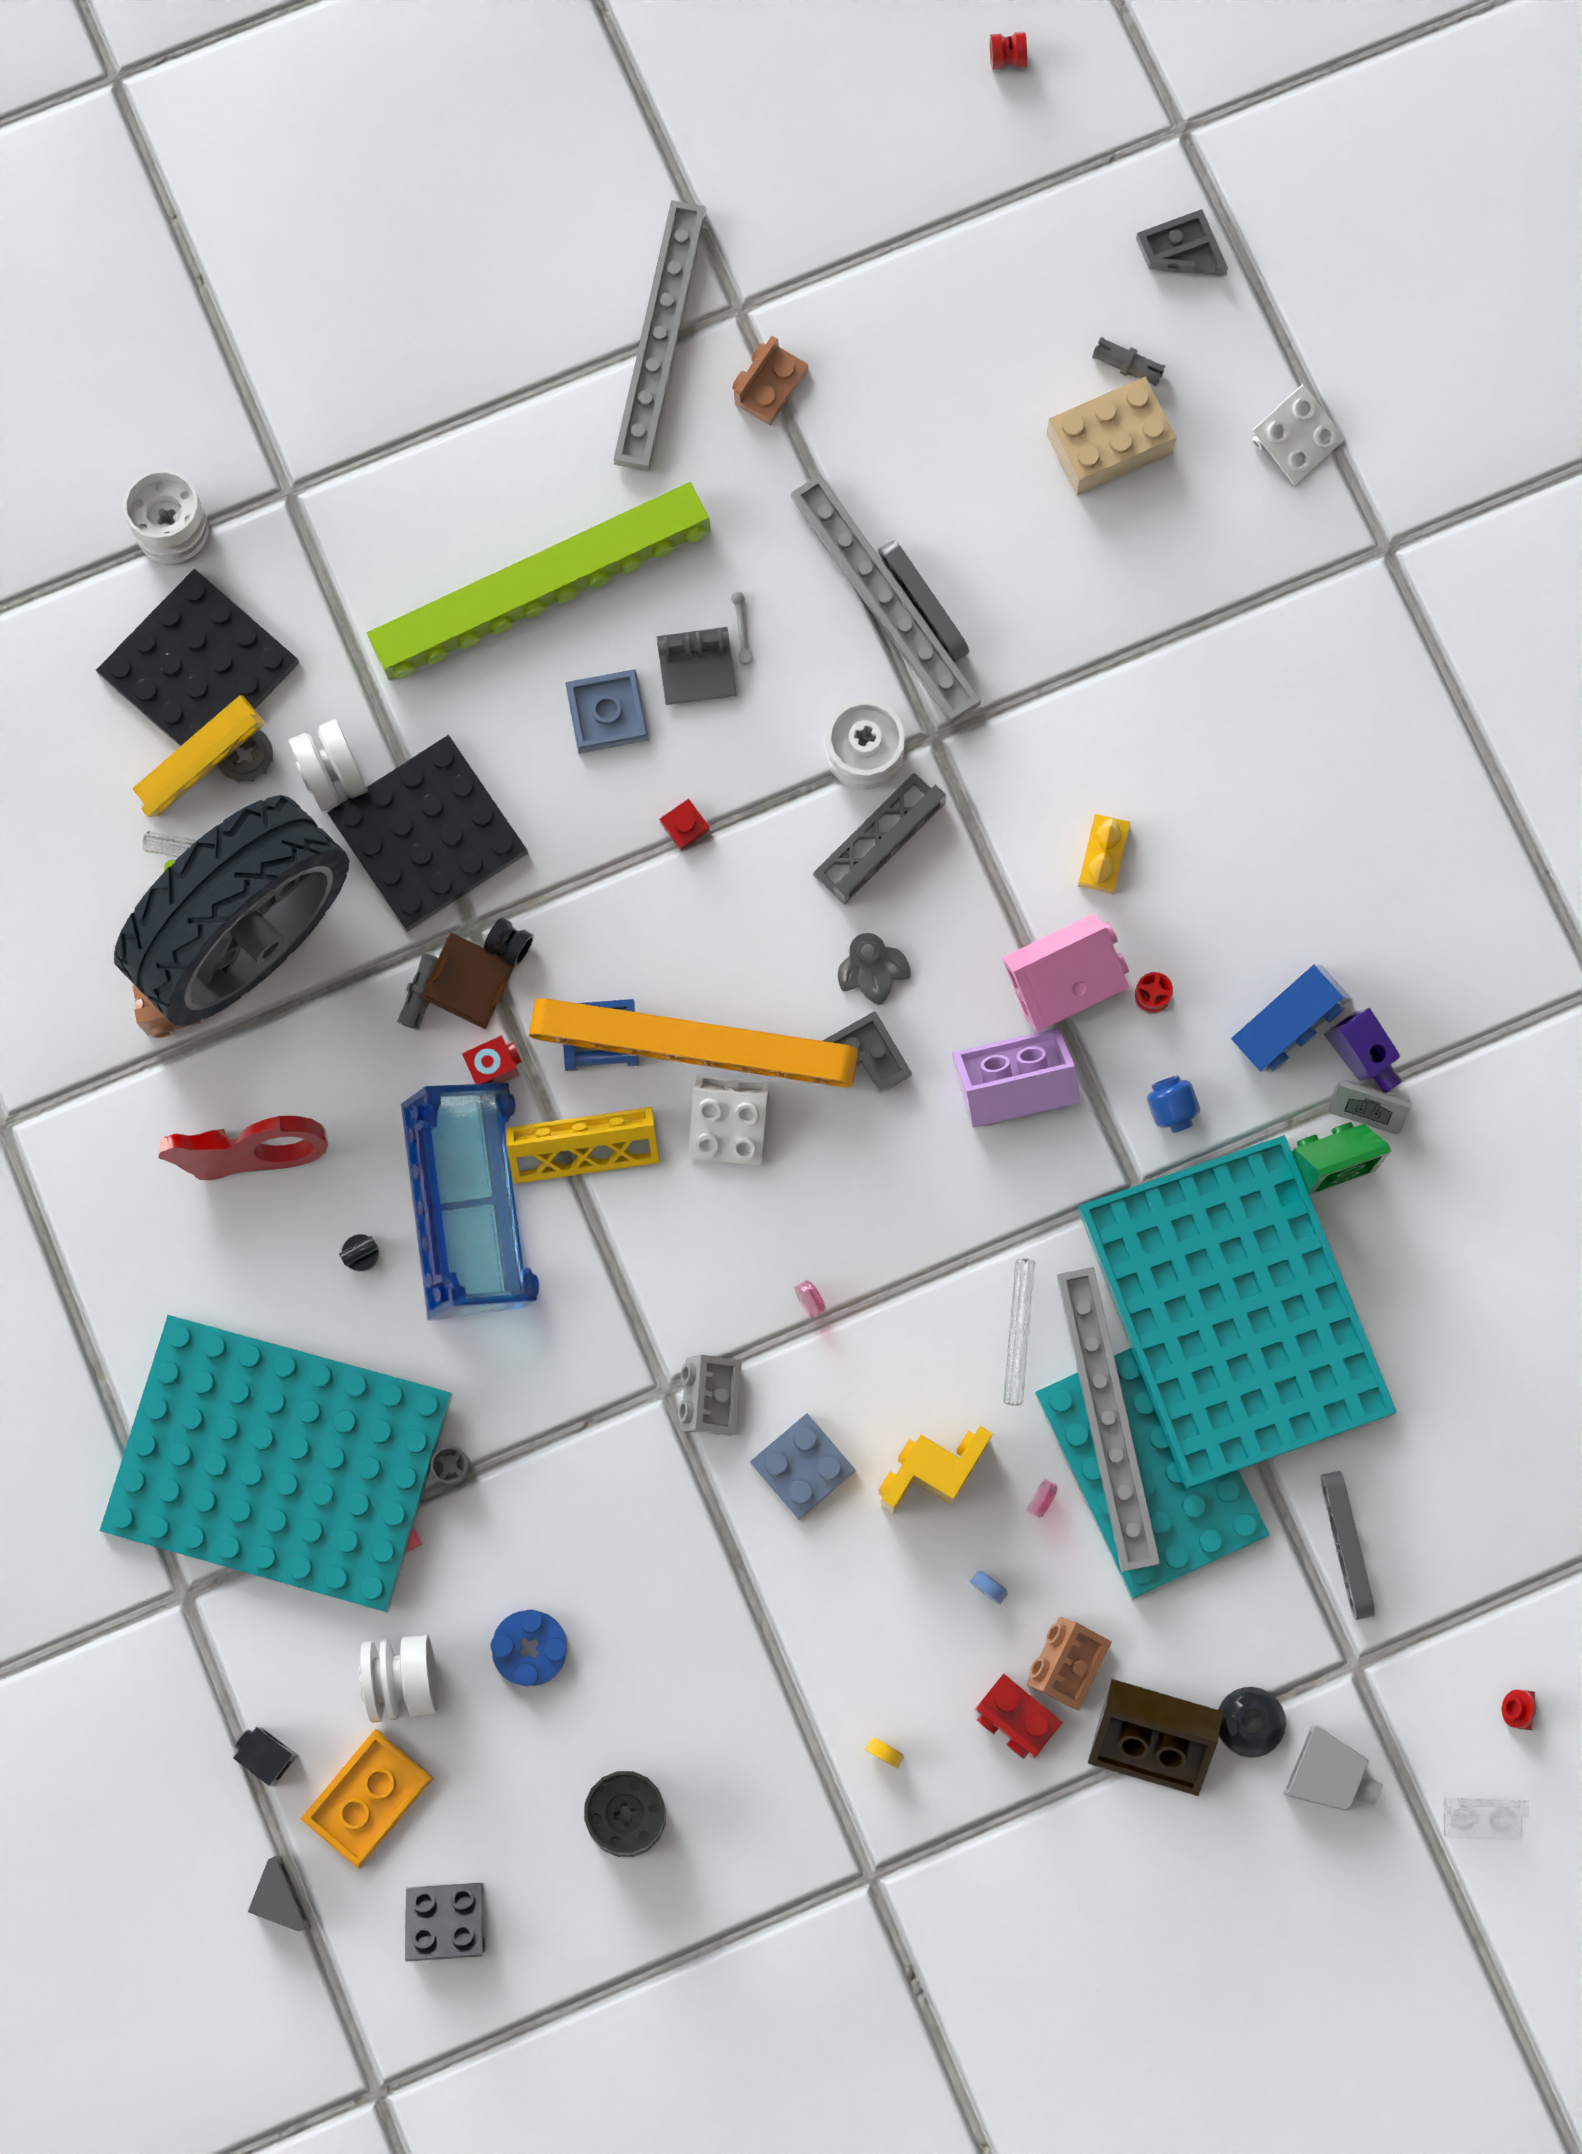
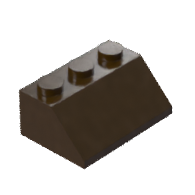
M1111 1679L1087 1764L1199 1796L1218 1743L1223 1711Z

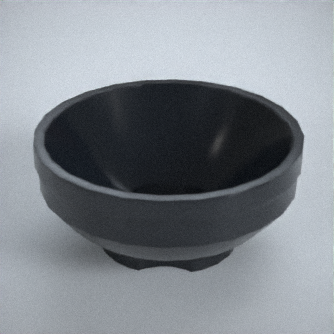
M1243 1687L1234 1690L1224 1698L1218 1710L1223 1711L1219 1738L1229 1750L1240 1756L1260 1757L1266 1755L1278 1746L1285 1734L1286 1717L1283 1707L1277 1698L1264 1689ZM1249 1710H1257L1264 1717V1727L1258 1733H1249L1243 1727V1715Z

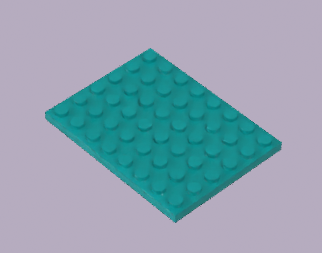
M1285 1135L1078 1206L1077 1210L1186 1489L1397 1413Z
M167 1315L99 1531L388 1613L430 1473L431 1459L436 1452L453 1394L437 1388Z

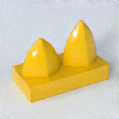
M1098 814L1094 815L1078 886L1114 894L1130 826L1129 821Z

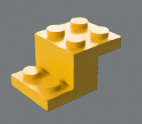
M979 1426L975 1434L968 1430L957 1448L956 1454L961 1456L960 1458L921 1434L916 1442L909 1439L898 1457V1462L902 1464L897 1474L890 1471L878 1490V1494L882 1496L880 1506L894 1513L912 1482L952 1505L989 1444L993 1433Z

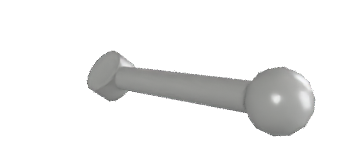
M735 592L731 596V601L736 607L741 646L738 659L740 663L747 665L752 662L753 655L748 650L742 605L745 601V596L741 592Z

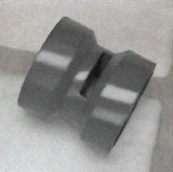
M446 1446L434 1453L430 1469L433 1476L439 1482L448 1487H457L469 1479L472 1465L470 1459L460 1449L454 1446Z

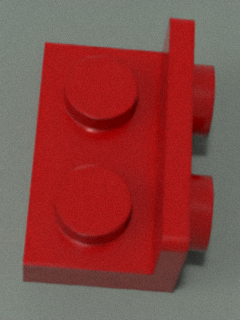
M1004 1673L974 1709L980 1714L976 1721L993 1735L997 1730L1005 1734L1010 1739L1006 1745L1022 1759H1025L1028 1754L1035 1759L1063 1723Z

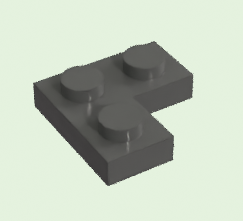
M876 1011L822 1040L857 1048L859 1050L857 1065L863 1064L880 1094L912 1076L911 1070Z

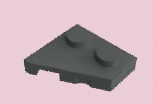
M1202 209L1137 233V243L1148 268L1151 270L1210 275L1227 274V264Z

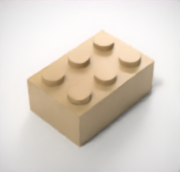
M1146 376L1049 418L1046 434L1076 495L1173 454L1177 438Z

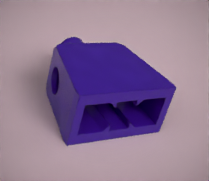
M1370 1008L1350 1014L1323 1034L1359 1081L1373 1078L1384 1093L1389 1092L1402 1082L1391 1066L1392 1063L1400 1058V1054ZM1369 1051L1373 1055V1061L1369 1057Z

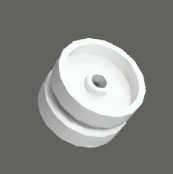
M859 699L846 703L834 712L827 725L825 738L826 758L831 772L840 782L854 789L865 790L884 786L897 775L903 764L905 731L901 719L891 707L877 700Z
M336 719L319 726L318 734L324 746V749L318 751L312 736L306 732L289 739L298 760L295 763L308 792L312 791L322 812L339 805L340 798L333 784L337 780L340 781L346 796L351 799L369 792Z

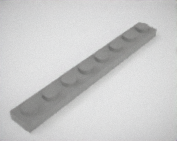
M671 200L613 459L614 465L645 471L650 469L706 215V206Z
M821 474L791 492V499L949 722H955L981 705L979 696Z
M1091 1267L1057 1274L1121 1572L1159 1565V1557L1095 1268Z

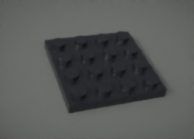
M194 568L96 669V672L178 746H182L238 696H244L251 706L256 709L300 662L297 657Z
M449 734L367 786L369 792L353 799L349 798L327 812L407 932L528 854L527 848Z

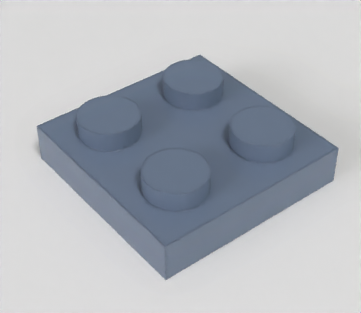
M808 1413L750 1461L751 1465L798 1520L856 1472V1469Z

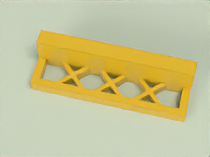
M238 696L132 788L145 804L141 807V810L147 817L160 816L266 724L244 696Z
M652 1107L506 1128V1145L513 1184L660 1163ZM649 1139L650 1152L634 1154L626 1149L632 1141ZM606 1145L614 1150L610 1157L606 1159H597L590 1153L596 1146ZM569 1150L577 1155L572 1164L562 1165L554 1160V1157L560 1151ZM533 1156L541 1162L535 1169L519 1171L517 1158Z

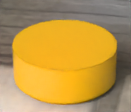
M874 1737L869 1740L864 1749L897 1769L904 1759V1754Z

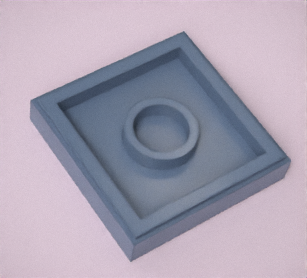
M636 669L565 682L578 754L649 741Z

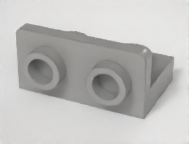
M708 1355L686 1358V1363L681 1370V1383L684 1385L683 1400L678 1408L681 1432L737 1435L742 1360Z

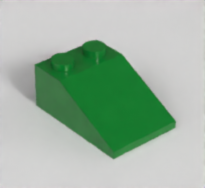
M1352 1122L1333 1128L1331 1136L1319 1139L1317 1135H1312L1296 1142L1298 1147L1294 1148L1292 1154L1307 1191L1311 1195L1375 1172L1392 1152L1389 1144L1365 1124L1353 1127Z

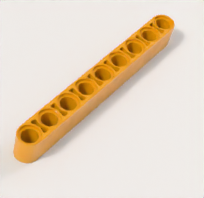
M546 998L535 999L528 1035L533 1039L545 1042L845 1088L853 1087L859 1053L857 1048L844 1044Z

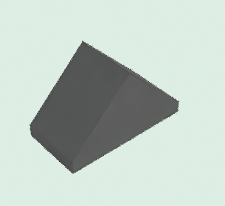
M274 1856L268 1859L248 1912L295 1931H303L310 1928L311 1925L282 1856Z

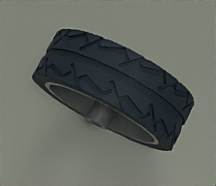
M278 795L268 797L264 801L259 800L229 816L221 824L216 825L199 838L154 882L136 905L134 912L130 914L120 931L115 945L114 964L159 1011L165 1014V1017L172 1024L187 1026L200 1022L201 1019L205 1020L239 1000L245 993L250 992L275 971L302 944L326 915V911L330 909L339 895L347 877L346 873L349 871L350 860L346 852L322 828H318L316 822L290 797Z

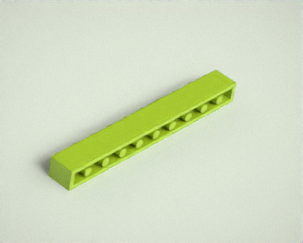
M690 481L366 632L388 680L406 678L415 672V668L423 664L438 663L444 660L448 653L460 647L461 649L470 648L476 645L483 636L492 632L494 634L505 632L512 627L513 622L524 617L527 619L537 617L545 611L546 607L556 602L560 604L569 602L578 595V592L588 587L592 589L601 587L610 580V577L620 572L625 574L631 573L641 567L642 562L650 558H663L672 553L674 547L685 542L690 544L701 540L706 536V532L711 530L709 516Z

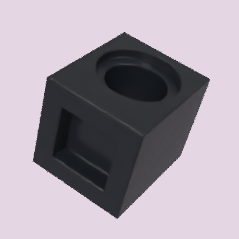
M256 1727L253 1732L250 1729L246 1730L235 1745L238 1752L233 1759L268 1786H276L298 1754L264 1728Z

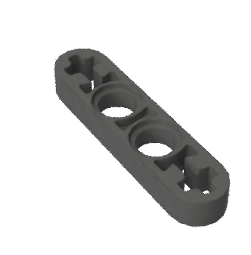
M892 540L879 548L878 553L881 560L952 660L956 662L967 655L969 648L965 639L901 546L895 540Z
M1341 1471L1321 1474L1322 1492L1353 1618L1360 1620L1374 1617L1373 1598Z

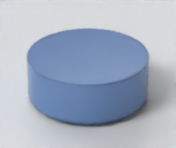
M977 1571L970 1581L975 1588L999 1605L1008 1595V1591L1002 1585L982 1571Z

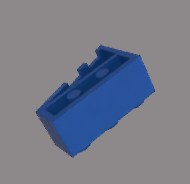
M1313 964L1238 1031L1231 1040L1260 1072H1265L1268 1068L1274 1072L1290 1058L1286 1054L1297 1044L1301 1048L1317 1034L1315 1029L1325 1020L1329 1023L1345 1009L1343 1005L1351 997L1322 965Z

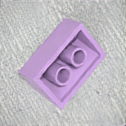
M1059 1027L952 1052L965 1107L973 1128L991 1126L997 1122L1017 1117L1024 1118L1046 1110L1063 1109L1069 1105L1081 1102L1075 1065Z

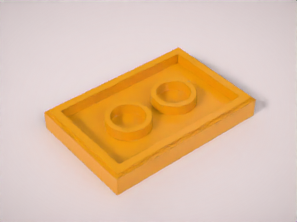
M374 1729L300 1819L356 1868L360 1869L433 1781L434 1777L379 1730Z

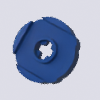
M533 1609L518 1611L506 1617L495 1630L490 1644L493 1662L499 1673L508 1681L526 1687L543 1685L551 1681L562 1670L566 1660L567 1638L563 1628L550 1615ZM525 1638L528 1641L538 1640L539 1645L536 1647V1651L539 1654L535 1658H532L530 1655H526L524 1658L521 1656L520 1651L523 1649L521 1642Z

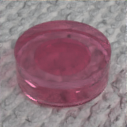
M805 1280L794 1287L801 1305L812 1319L825 1312L824 1301L812 1282Z
M1044 1479L1034 1493L1027 1512L1037 1518L1043 1517L1057 1493V1485Z

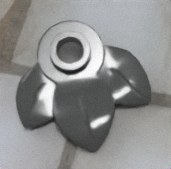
M862 933L852 940L849 947V957L840 964L837 977L842 991H849L859 986L867 999L877 1005H881L890 993L892 979H909L911 977V969L905 955L900 950L885 947L883 940L875 934ZM866 944H870L874 948V955L871 958H865L861 953L862 947Z

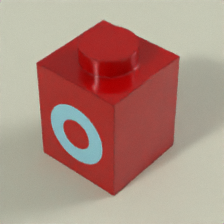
M502 1035L461 1053L480 1093L520 1076L516 1065L522 1063V1060L514 1043L506 1045Z

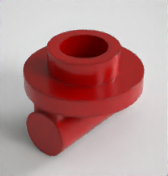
M1516 1689L1510 1691L1505 1696L1501 1711L1504 1721L1510 1727L1533 1730V1721L1536 1714L1535 1691Z

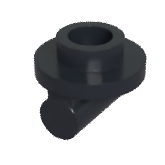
M358 1234L350 1237L344 1243L342 1252L339 1255L345 1266L354 1271L363 1272L371 1269L377 1263L379 1247L372 1236Z

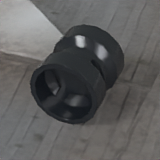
M501 917L491 928L485 940L484 949L493 954H502L508 963L516 967L528 953L534 935L526 930L519 931L513 928L512 922Z

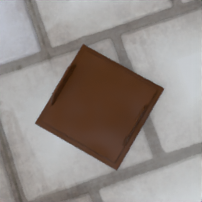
M450 932L420 998L486 1030L515 966L508 963L505 958L493 954Z

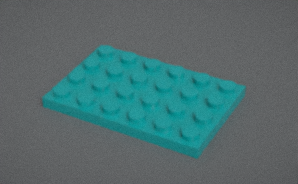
M1129 1348L1114 1355L1159 1557V1565L1121 1572L1078 1372L1036 1391L1035 1395L1129 1595L1133 1599L1263 1539L1270 1534L1239 1470L1197 1486L1185 1488L1132 1349Z

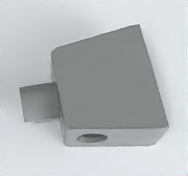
M1311 1726L1284 1795L1349 1811L1354 1797L1374 1806L1379 1798L1383 1784L1363 1776L1369 1762L1366 1757L1322 1728Z

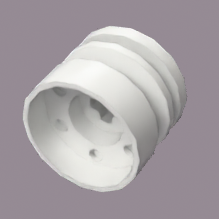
M166 469L154 470L138 477L128 487L123 500L124 516L144 554L154 561L165 564L181 563L195 556L205 545L209 534L208 518L190 480L178 472Z
M428 1634L402 1637L400 1655H394L392 1645L388 1639L381 1640L380 1658L373 1641L362 1643L361 1661L358 1670L359 1686L370 1722H382L384 1704L389 1719L397 1720L401 1701H405L409 1715L412 1718L437 1714V1673L433 1647Z

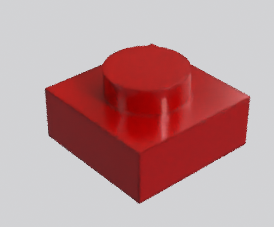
M689 798L659 818L661 825L680 851L710 831V826Z

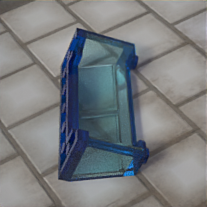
M509 1083L423 1087L401 1103L427 1320H441L526 1307L537 1301L539 1280L529 1267H523L512 1175L506 1145L505 1124L509 1121L510 1116L515 1113V1098L513 1094H510Z

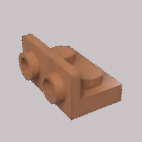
M771 336L766 344H759L752 356V365L747 372L741 371L732 386L735 405L770 426L809 370L807 363L780 348L778 339L774 336Z
M1059 1617L1047 1633V1642L1040 1657L1031 1666L1027 1685L1079 1711L1112 1641L1075 1621Z

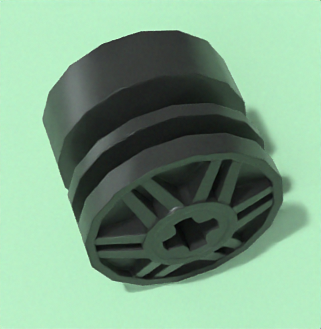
M616 1771L602 1777L590 1789L584 1803V1821L592 1840L603 1851L616 1857H635L649 1851L660 1840L666 1826V1808L659 1789L648 1777L634 1771ZM628 1806L630 1812H637V1816L631 1818V1825L624 1826L622 1820H615V1816L621 1814V1807Z

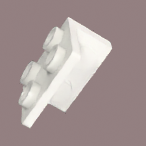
M697 1074L692 1097L688 1157L697 1160L761 1165L770 1081Z

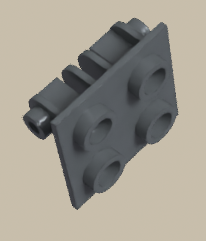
M728 627L656 636L666 705L737 696Z

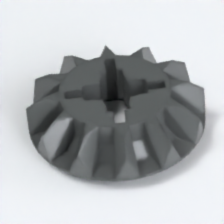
M258 730L238 747L245 751L253 748L250 753L254 763L247 760L237 763L240 757L237 754V750H235L218 765L226 777L238 783L241 781L254 782L256 778L267 773L270 763L273 762V746L266 734Z

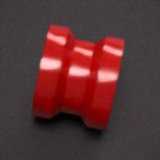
M1160 972L1145 974L1140 978L1135 989L1134 999L1136 1005L1148 1014L1162 1012L1167 1008L1173 995L1171 980Z

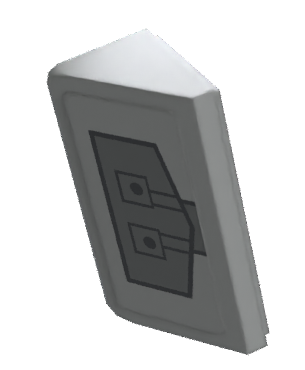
M1342 1079L1335 1087L1329 1112L1374 1128L1398 1134L1402 1129L1412 1103L1409 1100Z

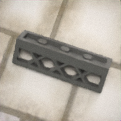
M913 773L813 872V876L845 905L945 805L946 794L936 784L932 788L929 787L917 774ZM913 786H916L924 796L913 807H904V795ZM900 800V808H892ZM885 814H900V820L888 832L879 833L878 821ZM875 825V833H867ZM875 839V845L862 858H853V846L859 840ZM849 850V858H841ZM850 864V870L836 884L825 875L833 865Z

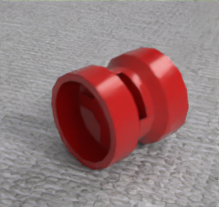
M1014 32L1012 36L1004 37L1001 33L990 34V62L992 70H1001L1007 65H1013L1015 68H1027L1025 32Z

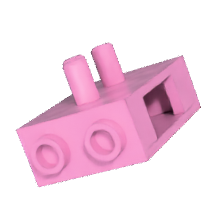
M1095 914L1089 915L1002 957L1023 1014L1037 1032L1129 988L1124 975L1129 972L1128 966L1121 953H1116L1113 945L1118 942L1117 936L1110 923L1104 924Z

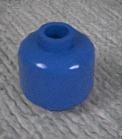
M1179 1075L1152 1084L1153 1090L1148 1094L1147 1102L1155 1124L1160 1128L1170 1127L1172 1133L1192 1127L1191 1119L1200 1113V1105L1192 1083L1188 1080H1181Z

